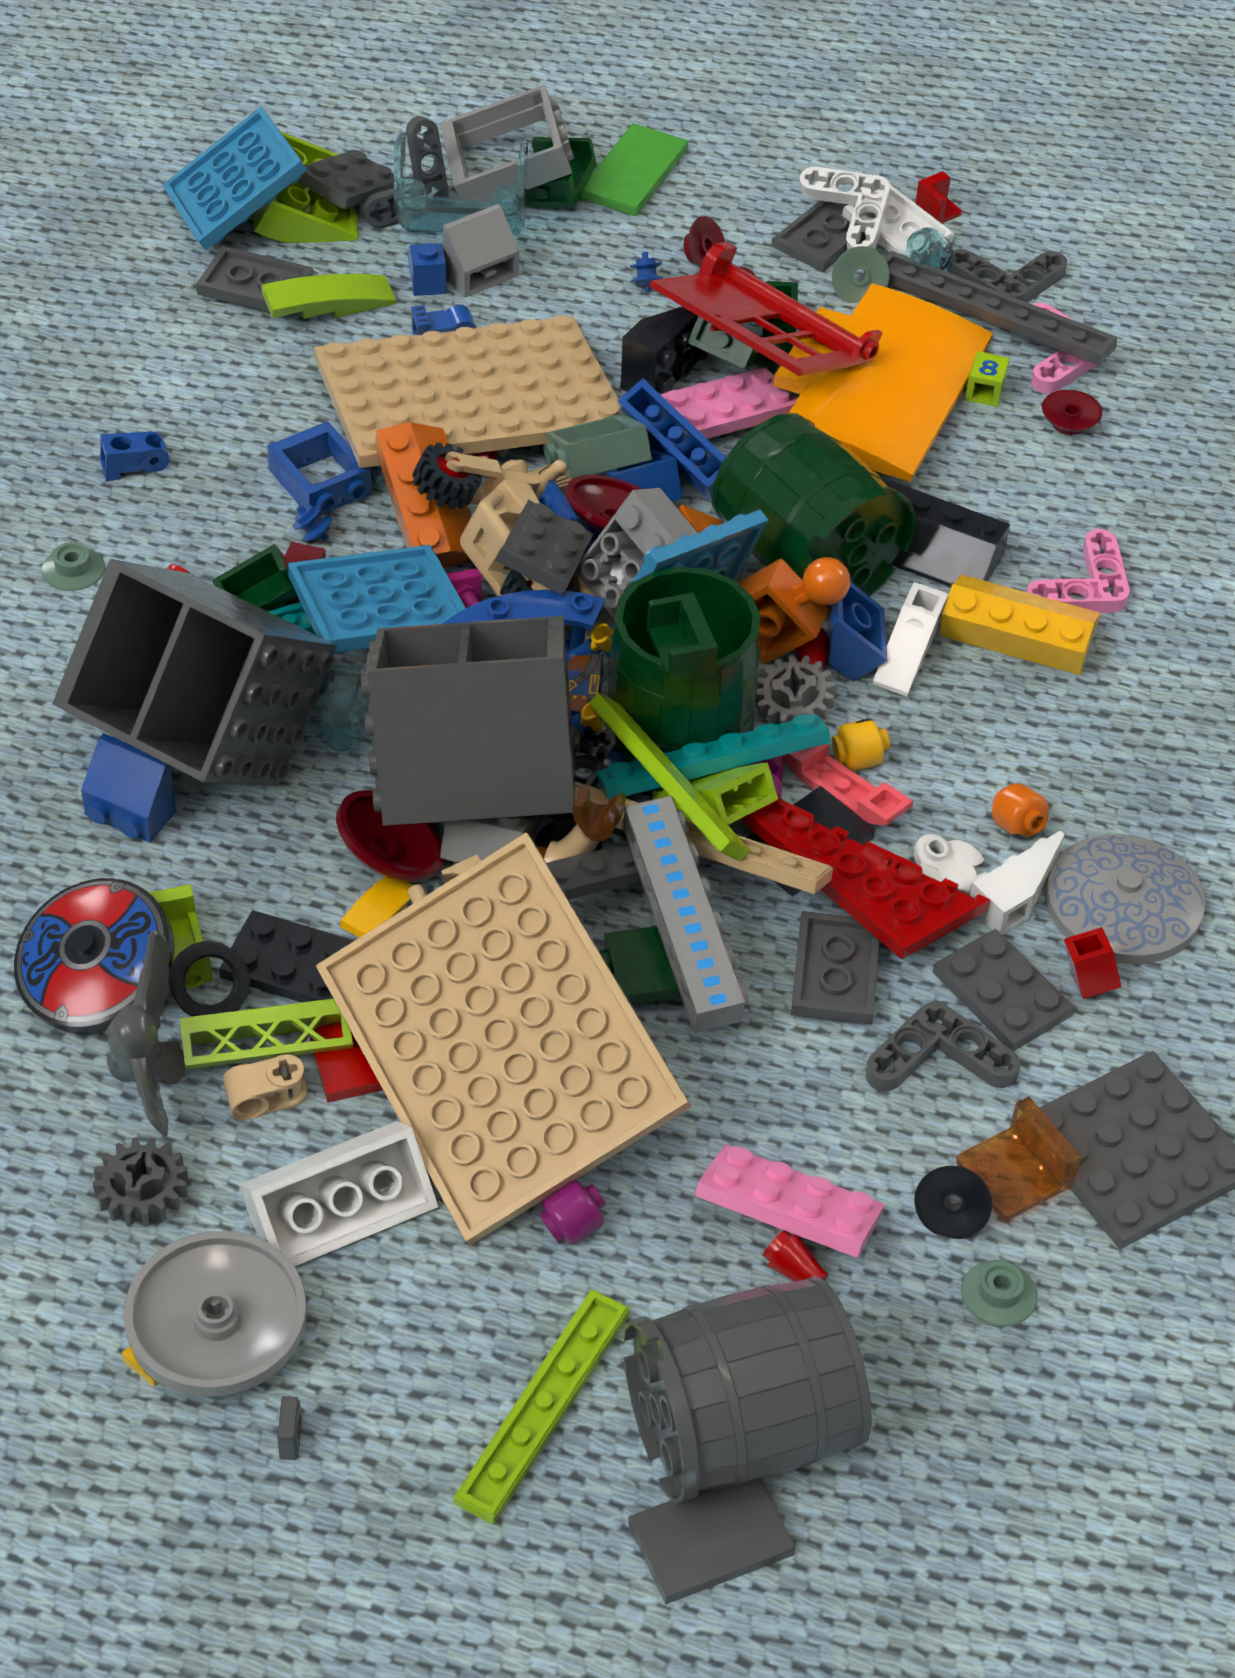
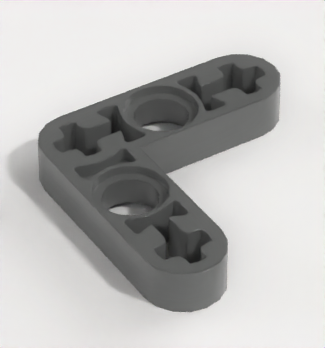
M416 116L408 122L406 137L414 182L365 197L360 204L359 213L361 218L375 227L384 226L439 209L447 202L449 190L439 130L432 120L424 116ZM421 126L427 128V131L423 133V139L417 136V133L421 132ZM432 154L434 158L432 168L428 171H423L421 168L422 159L426 155ZM432 187H434L438 192L433 194V199L424 196L432 193ZM404 194H409L411 197L410 205L404 210H399V198ZM375 204L383 208L376 212V217L370 214V212L375 210Z
M958 249L953 251L947 271L1011 297L1029 302L1065 276L1067 259L1059 252H1044L1010 275L975 253ZM987 277L991 278L993 281H985L980 278ZM1033 278L1038 280L1039 282H1030L1025 279Z
M931 1002L923 1005L871 1054L867 1061L865 1074L867 1083L872 1088L878 1091L894 1090L938 1049L987 1084L997 1088H1005L1013 1085L1017 1080L1020 1070V1059L1013 1050L950 1007L942 1003ZM937 1019L942 1021V1024L935 1023L933 1026L928 1024V1020L931 1022ZM963 1039L972 1040L979 1048L975 1051H964L958 1047L957 1042ZM903 1041H913L920 1046L921 1050L916 1053H907L900 1048L899 1044ZM893 1057L895 1062L893 1064L892 1073L888 1071L884 1072L883 1074L878 1073V1068L880 1070H885L892 1063ZM1002 1064L1008 1066V1069L1002 1068L999 1071L994 1069V1065L1000 1067Z

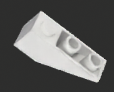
M916 582L913 583L888 642L887 661L878 667L873 685L906 697L908 696L940 625L942 611L948 597L947 593Z
M1062 831L1055 833L1047 839H1039L1030 849L1018 856H1010L998 868L989 873H981L974 879L971 884L970 896L975 898L977 894L991 899L988 911L978 917L992 930L996 928L1003 935L1029 919L1048 881L1050 870L1060 855L1064 838Z

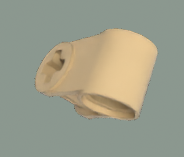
M285 1054L252 1064L238 1065L226 1071L223 1075V1083L233 1117L245 1121L258 1118L263 1114L293 1108L304 1102L308 1091L307 1084L303 1079L305 1074L302 1061L296 1056ZM282 1066L286 1067V1075L282 1074ZM292 1088L293 1096L290 1098L288 1095V1089Z

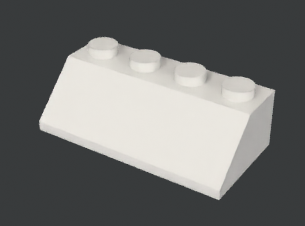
M398 1121L239 1184L251 1222L260 1239L280 1250L292 1262L294 1267L439 1207L411 1126Z

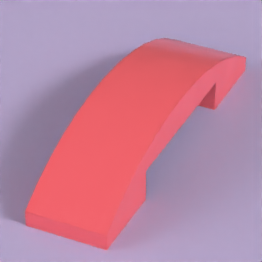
M829 744L781 756L783 761L801 781L813 790L822 786L867 823L886 826L913 807L911 799L886 782L876 788L830 757Z

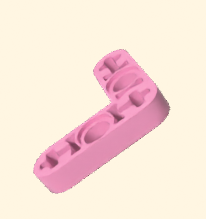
M1046 303L1032 304L1045 310L1064 316L1066 318H1069L1065 314L1061 313L1060 311ZM1058 350L1034 367L1031 384L1035 390L1041 393H1053L1097 364ZM1062 362H1071L1076 366H1066Z
M1095 529L1087 533L1083 554L1090 579L1035 580L1027 586L1026 592L1042 595L1049 599L1100 613L1119 612L1125 609L1130 589L1115 535L1103 529ZM1099 545H1101L1102 549H1105L1104 554H1100ZM1098 568H1109L1115 573L1104 574L1098 571ZM1108 587H1112L1114 597H1112L1111 593L1107 592ZM1071 593H1079L1083 595L1086 599L1075 600L1069 597L1068 595Z

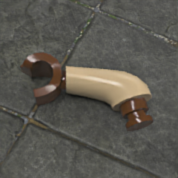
M581 787L573 804V816L576 826L559 842L551 841L548 847L538 846V850L545 862L595 851L599 841L608 839L612 835L615 826L619 823L625 808V792L609 799L607 805H598L591 802L590 789Z

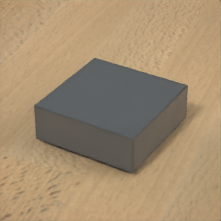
M282 1396L277 1435L280 1459L296 1460L299 1457L302 1414L298 1397Z

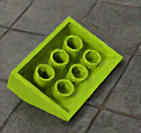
M281 132L304 165L339 155ZM298 181L288 185L276 195L272 202L263 205L253 213L254 232L264 238L274 239L282 243L356 241L358 238L356 206L344 210Z

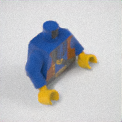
M604 623L597 625L593 629L590 639L566 651L572 727L576 726L579 733H587L589 730L599 732L603 728L599 715L592 709L589 702L597 693L601 694L604 671L603 655H600L601 649L609 653L612 641L610 637L613 636L614 631Z

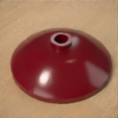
M582 475L573 478L568 483L565 494L573 511L587 525L601 534L633 490H640L642 488L613 477Z
M372 790L353 792L346 796L339 805L336 812V824L342 841L352 855L372 871L396 881L419 882L432 878L443 865L444 859L440 858L442 839L430 822L383 826L382 812H374Z

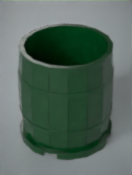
M798 413L779 414L756 425L736 443L724 459L713 484L712 507L718 519L726 523L739 514L747 515L761 510L769 521L751 553L765 567L782 558L802 580L804 572L810 563L819 558L831 557L841 561L846 566L851 582L870 597L895 572L896 569L890 564L898 555L900 548L908 551L914 538L916 514L911 501L903 494L888 487L877 473L842 445L840 441L831 437L816 427L809 419Z
M676 567L654 571L632 582L618 599L614 621L615 627L609 651L607 697L619 703L663 753L680 750L683 746L690 743L704 744L716 741L728 733L742 734L754 730L755 719L753 714L761 654L759 638L761 616L753 597L735 580L712 570ZM694 592L718 646L716 674L669 683L647 631L648 602L654 599ZM605 723V729L611 731L614 734V732ZM615 735L616 750L625 753V762H633L636 757Z

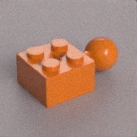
M831 557L816 559L808 565L802 580L781 558L738 582L753 597L761 616L759 626L760 660L767 664L817 637L830 610L826 605H833L841 601L847 595L850 588V574L841 561Z

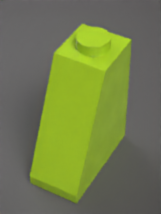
M768 763L732 768L688 780L727 825L778 800ZM662 787L652 791L654 800L669 796ZM673 800L676 810H682Z

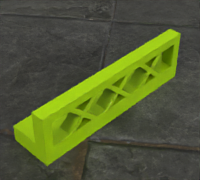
M334 999L179 1018L186 1070L271 1059L285 1054L294 1056L353 1048L351 1030ZM341 1022L343 1037L325 1039L314 1030L316 1027ZM303 1032L294 1044L284 1045L272 1037L277 1034ZM261 1037L255 1047L249 1050H241L231 1043V1040ZM308 1037L314 1040L310 1042H305ZM267 1042L272 1045V1047L264 1046ZM220 1043L210 1055L195 1057L192 1055V1045ZM225 1048H227L228 1050L231 1051V1052L221 1053Z

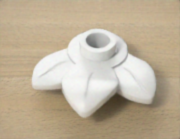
M935 834L923 835L914 846V859L917 865L922 866L923 874L940 882L947 878L959 884L957 890L970 895L971 884L977 877L974 868L984 862L983 856L975 847L961 840L946 841Z

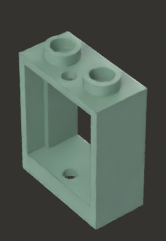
M624 413L546 432L547 443L543 446L547 463L552 465L557 460L564 461L567 469L563 474L571 479L652 460L646 425Z

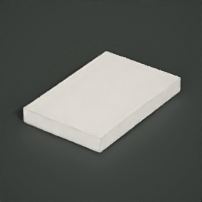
M890 185V201L877 243L888 252L894 251L921 262L948 245L949 241L950 243L953 242L955 234ZM849 204L844 207L842 216L851 222L855 205ZM867 212L860 216L864 221H871L877 217L872 212Z

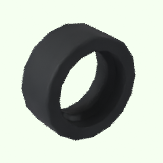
M206 940L191 944L177 955L171 965L168 982L171 995L183 1012L194 1017L238 1011L248 996L250 977L247 965L236 951L223 943ZM205 957H215L226 962L232 970L234 978L232 990L227 998L213 1005L199 1004L194 1001L187 993L185 986L186 972L190 966L197 960Z

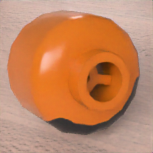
M1015 783L1002 788L995 795L992 804L993 821L1016 839L1025 840L1034 837L1044 829L1049 818V805L1042 795L1029 786Z

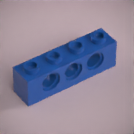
M642 379L617 401L622 413L646 425L649 444L654 449L675 457L678 472L712 503L713 484L726 456L646 380Z

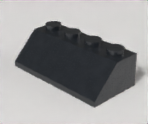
M881 477L888 487L903 494L911 501L916 514L914 538L908 551L900 548L898 555L890 565L948 587H952V584L961 574L984 581L989 580L1005 554L1010 528L1009 523Z

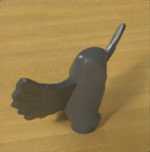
M154 930L148 936L144 965L140 972L134 1003L121 1009L105 1031L109 1036L108 1044L110 1048L109 1055L107 1056V1065L112 1076L119 1081H136L138 1094L142 1099L148 1120L161 1135L167 1136L169 1120L159 1093L158 1075L169 1084H177L180 1078L185 1076L186 1069L184 1053L180 1049L179 1043L175 1041L160 1042L158 1039V1029L161 1026L160 1017L164 1012V1001L170 990V984L168 983L170 952L165 937L161 935L159 930Z

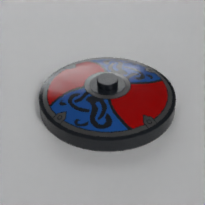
M114 878L92 879L74 884L60 891L35 912L19 938L14 957V977L22 1000L42 1021L58 1030L79 1034L105 1031L121 1009L134 1003L140 972L144 965L148 936L154 930H159L167 941V947L170 952L168 965L170 971L175 948L174 933L170 920L151 894L140 886L125 880Z

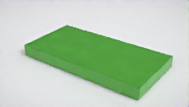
M632 123L592 173L580 199L637 216L688 150V140Z

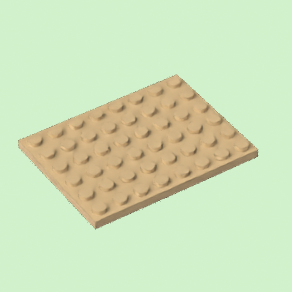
M558 315L551 319L543 320L526 319L510 324L493 323L489 326L476 327L475 329L460 327L456 331L450 332L427 331L423 335H394L391 338L376 340L367 338L361 339L358 342L343 344L333 342L325 346L314 347V359L359 468L380 466L375 450L376 430L408 422L443 428L447 442L453 444L454 450L460 447L464 449L462 454H472L546 444V432L622 414L617 402L619 399L573 316Z
M527 832L316 965L400 1122L412 1127L425 1168L463 1238L470 1245L692 1107Z

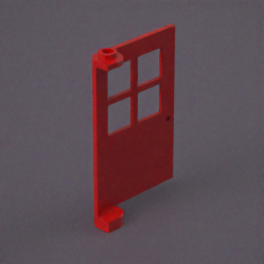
M729 242L716 243L708 250L698 274L651 280L649 286L711 323L710 330H723L799 377L862 365L867 361H872L880 348L878 343L883 332L878 329L867 331L859 338L733 264L732 261L737 247ZM780 318L800 331L786 333L767 322L766 319ZM755 322L776 336L761 338L740 324ZM813 338L835 352L821 354L799 340ZM788 342L810 356L796 359L773 344Z

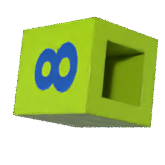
M977 351L969 374L965 401L998 407L1006 382L1010 358Z

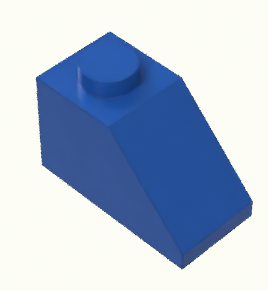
M442 243L410 245L407 257L413 295L446 294V262Z

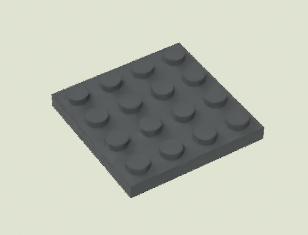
M1154 1051L1021 1116L1019 1119L1018 1127L1119 1249L1136 1242L1235 1189L1234 1142Z

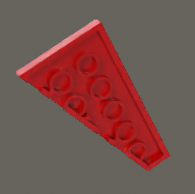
M778 798V800L742 818V822L770 846L833 867L831 881L821 890L902 960L988 911L991 899L980 894L973 898L957 890L959 884L947 878L942 882L923 874L922 866L869 841L865 845L848 838V831L838 826L831 830L815 822L813 814Z

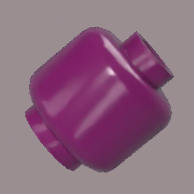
M574 1180L543 1200L542 1207L544 1212L539 1216L558 1243L565 1240L570 1245H576L603 1226L604 1217L600 1209L606 1206V1203L592 1183L584 1188L580 1182Z

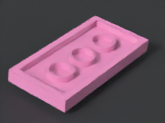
M766 367L660 394L707 439L756 426L779 414H788L798 399L791 391L774 387V375Z
M726 1144L698 1181L695 1196L856 1258L859 1257L880 1221L885 1206L884 1203L873 1200L866 1193L846 1190L833 1185L823 1177L806 1175L793 1170L786 1163L772 1162L753 1155L746 1148L732 1147Z

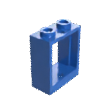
M328 421L267 445L269 471L297 504L302 505L304 508L309 505L320 504L322 509L319 515L327 514L338 507L353 501H359L365 496L372 494L370 468H359L350 445ZM333 456L346 471L312 486L298 469Z

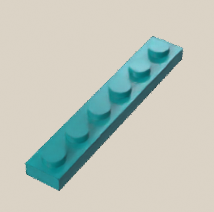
M802 714L794 717L792 721L777 725L772 723L758 726L756 730L742 734L728 733L716 741L704 744L690 743L683 746L680 750L664 754L684 777L690 780L831 743L829 728L818 714ZM639 761L630 763L616 762L609 765L607 769L597 771L599 785L608 801L624 792L625 796L661 787Z

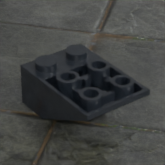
M681 306L641 319L622 338L620 389L628 392L639 381L644 379L659 394L671 391L674 384L681 377H687L692 367L700 359L704 360L709 354L687 343L698 315Z

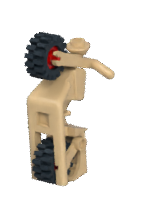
M441 442L436 443L435 446L432 444L428 445L412 473L414 486H419L418 492L421 495L424 493L428 494L426 498L428 501L437 500V506L442 508L445 504L448 505L449 509H455L456 506L462 509L465 505L468 506L469 504L478 505L460 537V545L497 596L528 590H551L497 562L496 558L528 499L534 503H539V496L544 493L547 482L555 481L565 473L567 469L566 463L562 460H557L539 476L528 474V464L524 460H509L500 466L498 460L476 457L470 453L468 455L462 454L464 449L458 447L457 450H454L453 444L447 443L445 447H443ZM483 475L488 476L483 487L479 488ZM502 572H506L509 574L507 577H505V575ZM574 572L565 591L595 596L580 576ZM564 624L565 630L571 629V625Z

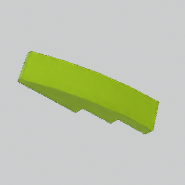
M359 273L324 274L262 284V295L272 318L301 312L303 319L332 313L335 319L393 305L397 302L385 275Z

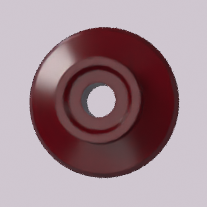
M700 216L692 223L689 233L685 236L683 242L684 253L690 263L701 268L708 250L716 243L725 242L724 235L718 224L708 216Z
M1055 391L1045 397L1042 402V412L1045 418L1057 431L1066 435L1080 434L1084 430L1095 426L1102 418L1103 412L1099 402L1089 394L1081 391Z

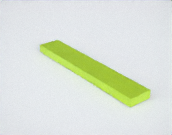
M597 693L589 702L592 709L668 795L672 797L675 803L720 853L737 861H742L751 850L625 709L616 701Z
M593 1289L589 1291L453 1497L454 1505L492 1525L496 1523L629 1317V1307Z

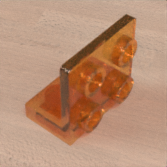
M1028 1096L1015 1103L1010 1128L958 1154L956 1164L973 1171L983 1179L991 1193L992 1208L1003 1221H1009L1071 1188L1076 1178L1081 1156Z

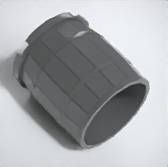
M818 1276L777 1285H763L759 1288L725 1295L696 1305H689L680 1311L653 1321L646 1316L629 1320L624 1326L623 1339L624 1341L633 1339L634 1355L624 1357L625 1375L633 1413L649 1460L661 1458L668 1476L660 1478L659 1484L665 1495L675 1505L692 1501L702 1491L723 1487H736L740 1484L768 1478L803 1466H809L838 1452L859 1447L869 1440L872 1426L871 1397L863 1358L853 1327L840 1299L829 1283Z

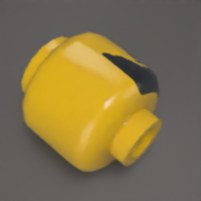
M867 718L842 724L837 730V735L832 736V748L836 761L842 765L844 764L851 771H858L882 764L885 755L884 751L890 750V741L886 729H879L874 720Z

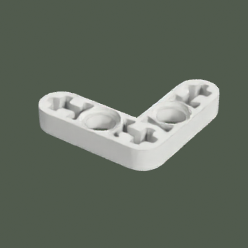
M823 167L805 169L800 175V189L806 198L855 205L846 237L847 250L857 246L875 249L890 201V184L888 180L879 175ZM843 183H849L853 186V188L847 192H842L837 189V187ZM867 212L877 215L871 221H864L860 218L862 214ZM861 232H864L866 240L862 244H856L860 242Z

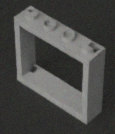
M545 84L440 123L453 185L464 212L572 173L569 161L573 160L574 156L560 113L561 110L555 95L549 97ZM546 119L553 147L469 177L463 149Z

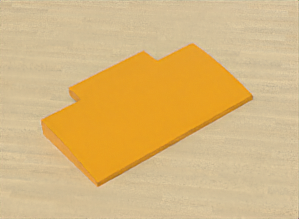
M871 283L851 316L822 307L818 308L817 313L859 338L867 331L878 329L883 332L878 343L880 348L876 357L862 365L800 377L780 366L774 376L773 386L800 394L788 414L798 413L809 419L816 427L840 441L842 445L859 457L873 471L911 482L967 385L977 351H986L992 340L993 333L932 303ZM813 338L799 340L821 354L835 352ZM795 346L789 352L796 359L810 356Z

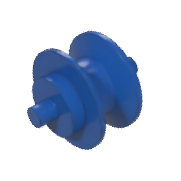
M643 252L642 259H637L636 264L630 265L631 268L637 270V277L632 279L631 282H638V286H645V292H652L651 287H649L651 280L663 279L662 276L656 273V268L662 265V262H655V258L648 257V252Z
M320 504L309 505L305 508L299 505L296 508L299 513L295 517L296 521L293 528L295 530L303 528L306 531L303 538L306 542L315 541L320 538L325 541L329 537L327 532L330 529L329 524L332 518L331 516L322 518L319 515L322 509Z

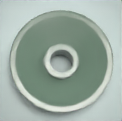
M866 246L850 248L842 253L834 264L832 271L834 289L839 297L847 303H859L871 283L883 287L888 286L889 267L885 258L873 248ZM862 269L864 277L862 280L856 281L854 278L855 272Z
M67 542L59 545L46 558L41 572L43 579L50 586L64 591H78L96 584L102 578L105 572V562L97 552L87 548L84 544Z
M990 1260L979 1263L966 1273L961 1284L962 1300L969 1312L982 1322L993 1326L1007 1327L1017 1325L1029 1318L1037 1305V1289L1031 1277L1023 1269L1007 1261ZM995 1286H1002L1006 1290H999Z

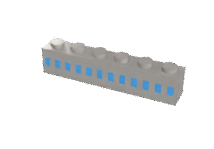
M671 796L625 806L623 830L693 1032L697 1033L741 1022L744 1005H748L749 1002L747 989L742 980L737 981L734 973V969H736L735 956L731 946H725L721 937L723 934V923L719 912H712L709 900H711L710 886L705 876L700 877L697 866H699L698 853L694 843L688 844L685 836L687 825L683 811L676 810Z

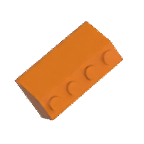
M408 422L376 430L375 450L406 548L431 545L443 568L470 562L471 559L460 545V537L471 519L469 507L465 505L462 509H459L458 506L455 509H449L447 504L443 508L437 506V500L428 501L426 499L428 494L424 493L421 495L418 492L419 486H414L413 483L414 477H412V473L427 446L430 444L435 446L436 443L441 442L443 447H445L448 443L444 429Z

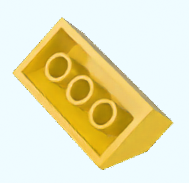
M961 574L952 584L942 611L940 636L1080 675L1101 613Z

